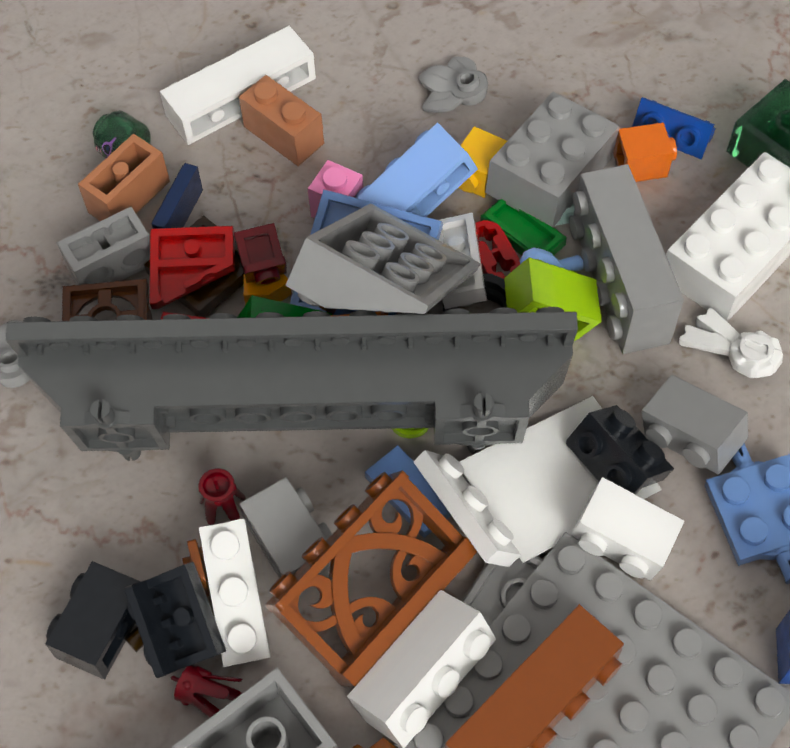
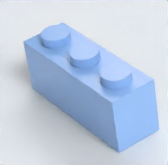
M437 122L430 130L421 133L415 140L414 145L401 157L392 160L387 165L385 172L372 184L363 187L357 193L356 198L427 217L474 174L478 168L469 154Z

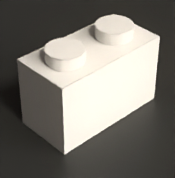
M602 477L591 493L571 536L579 541V546L586 552L595 556L604 555L619 563L620 568L630 576L646 578L651 581L663 568L684 524V520Z

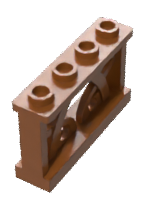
M403 470L390 475L383 472L377 476L365 489L369 496L357 508L352 504L334 521V525L338 529L326 541L323 537L316 540L303 553L302 558L306 562L293 575L288 571L272 585L269 592L273 597L265 604V607L271 613H274L330 671L329 674L344 687L354 688L434 596L440 590L443 591L477 553L469 539L463 537L408 479L409 476ZM390 500L403 501L409 508L411 521L405 535L398 534L402 526V518L398 511L395 512V518L391 523H387L382 518L383 507ZM369 521L373 533L355 535ZM422 522L444 544L441 550L416 538L421 529ZM370 549L396 551L390 565V581L398 597L392 604L377 597H362L349 603L348 572L352 553ZM407 554L412 557L409 558L405 566L413 565L417 569V576L412 581L405 580L401 574L402 564ZM330 562L329 578L319 575V572ZM312 586L317 588L320 598L318 602L309 606L316 609L331 606L332 615L317 622L306 620L298 609L299 596L305 589ZM363 607H371L375 611L376 620L372 626L367 627L362 620L364 614L358 615L353 620L352 613ZM335 625L338 635L347 650L345 656L341 659L317 632L327 630Z

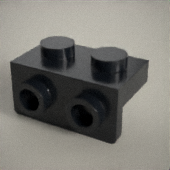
M617 405L588 413L566 440L567 446L598 481L603 477L635 495L642 488L663 481L674 470L672 465L665 459L663 450L654 442L649 441L636 427L634 418Z
M194 562L184 564L150 579L125 587L129 614L136 622L144 644L145 659L152 667L156 678L166 676L179 669L226 652Z

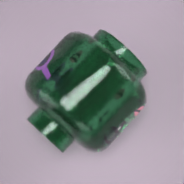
M120 110L103 115L96 122L93 129L94 147L100 155L107 158L133 133L150 144L151 133L146 124L130 114Z

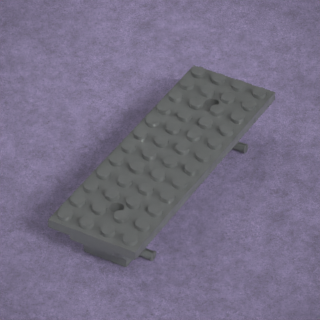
M544 307L530 313H517V310L513 308H497L491 310L490 313L471 314L466 309L458 308L446 310L443 314L397 312L396 315H377L373 311L359 310L350 313L349 316H331L326 312L312 311L303 314V317H284L279 313L264 312L258 314L256 318H237V316L229 313H216L211 315L209 319H191L183 314H169L159 320H144V318L136 315H121L116 320L98 321L90 316H74L70 318V321L53 322L44 317L34 316L24 318L23 322H7L6 341L18 355V366L38 390L61 412L60 427L81 451L118 452L127 461H130V457L132 461H135L140 457L141 451L169 450L170 433L434 428V445H467L470 453L475 454L476 450L479 452L485 449L486 445L523 443L529 418L564 383L573 356V343L578 326L577 312H564L559 307Z

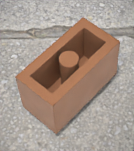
M265 75L239 96L244 127L295 165L299 166L324 144L322 114L269 76Z
M133 133L78 183L88 213L102 221L129 207H132L135 213L139 212L170 182L163 153Z

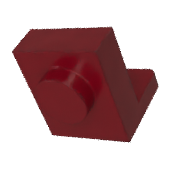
M274 223L234 232L246 283L255 281L256 285H267L280 280V275L287 273L285 256L282 254Z

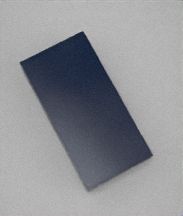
M188 163L182 165L151 222L153 229L184 227L203 191L198 166Z

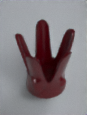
M221 468L205 472L199 480L198 488L199 493L202 495L200 504H203L205 500L207 523L214 525L217 507L219 506L225 511L230 521L239 520L240 514L233 496L235 495L242 501L246 500V497L236 487L233 476Z
M193 665L187 666L180 678L171 676V680L177 682L174 699L180 701L185 706L193 705L209 718L220 710L205 699L203 695L233 701L242 694L234 688L211 679L241 682L243 679L212 675V672L198 665L196 667Z

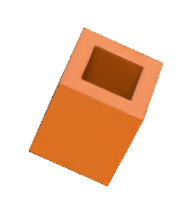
M663 122L619 129L613 155L617 166L628 164L635 182L668 177L671 163L677 158V147L674 138H669Z

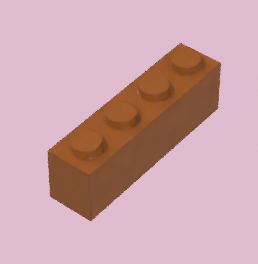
M579 604L445 743V748H548L557 736L553 728L560 720L566 716L572 721L590 701V698L586 695L588 690L597 681L602 686H605L619 671L622 663L618 658L624 643Z

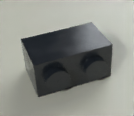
M92 561L86 573H81L75 579L70 591L71 599L63 613L57 614L48 627L45 645L54 657L105 680L126 642L124 638L130 634L136 623L128 611L125 587L141 581Z

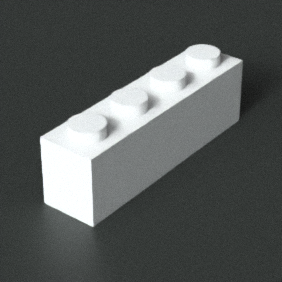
M289 25L161 90L160 95L165 115L187 145L241 118L239 96L265 75L290 92L316 79L313 52Z

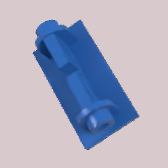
M642 97L632 127L664 122L669 138L673 137L676 142L677 150L702 160L708 142L710 143L715 133V124Z

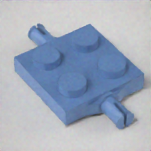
M744 443L732 458L736 468L729 473L706 479L705 489L738 566L759 559L777 560L785 583L790 584V454L765 462H753Z

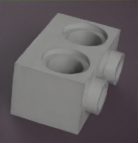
M132 207L57 242L66 267L76 285L122 281L144 270V264L150 260V235Z

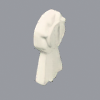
M712 308L708 309L706 315L697 316L696 326L698 328L685 325L684 335L679 338L681 346L729 356L732 368L749 378L771 376L777 371L783 361V353L777 338L771 337L761 330L738 333Z

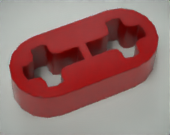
M487 220L478 221L475 225L482 272L504 279L506 276L501 271L496 272V262H499L504 271L510 270L511 273L520 265V259L503 229L497 223ZM484 237L487 241L492 240V250L489 249L485 241H479V238Z

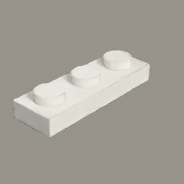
M473 213L440 219L439 221H442L443 227L439 241L481 263ZM481 264L473 275L442 299L445 309L469 306L473 303L487 301Z
M424 450L416 458L414 464L485 563L510 567L521 556L511 542L514 539L511 531L501 521L494 519L486 507L489 503L486 497L478 489L468 484L462 475L465 472L464 468L458 460L447 453L441 455Z
M239 519L199 527L214 617L226 652L221 653L223 667L271 658L246 520Z

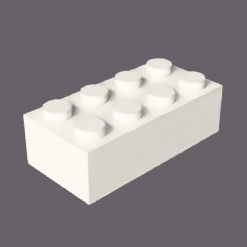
M764 152L667 250L666 257L681 293L707 311L709 308L714 309L727 322L790 255V167Z

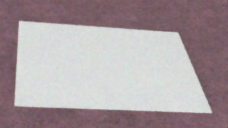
M593 396L528 427L523 443L493 444L459 461L465 471L463 474L471 486L478 489L486 497L489 503L486 507L494 519L505 524L513 534L514 539L511 542L521 554L519 558L522 563L553 548L565 532L571 535L591 493L599 483L566 444L568 437L588 413L602 409ZM658 483L642 488L636 495L646 499L662 489Z

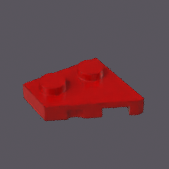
M233 226L150 229L149 304L152 309H160L235 270V231Z

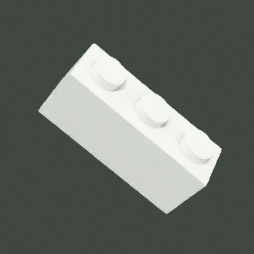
M440 590L347 697L366 723L400 747L405 748L413 737L422 731L429 718L446 698L455 692L458 684L473 666L486 655L496 638L480 611Z

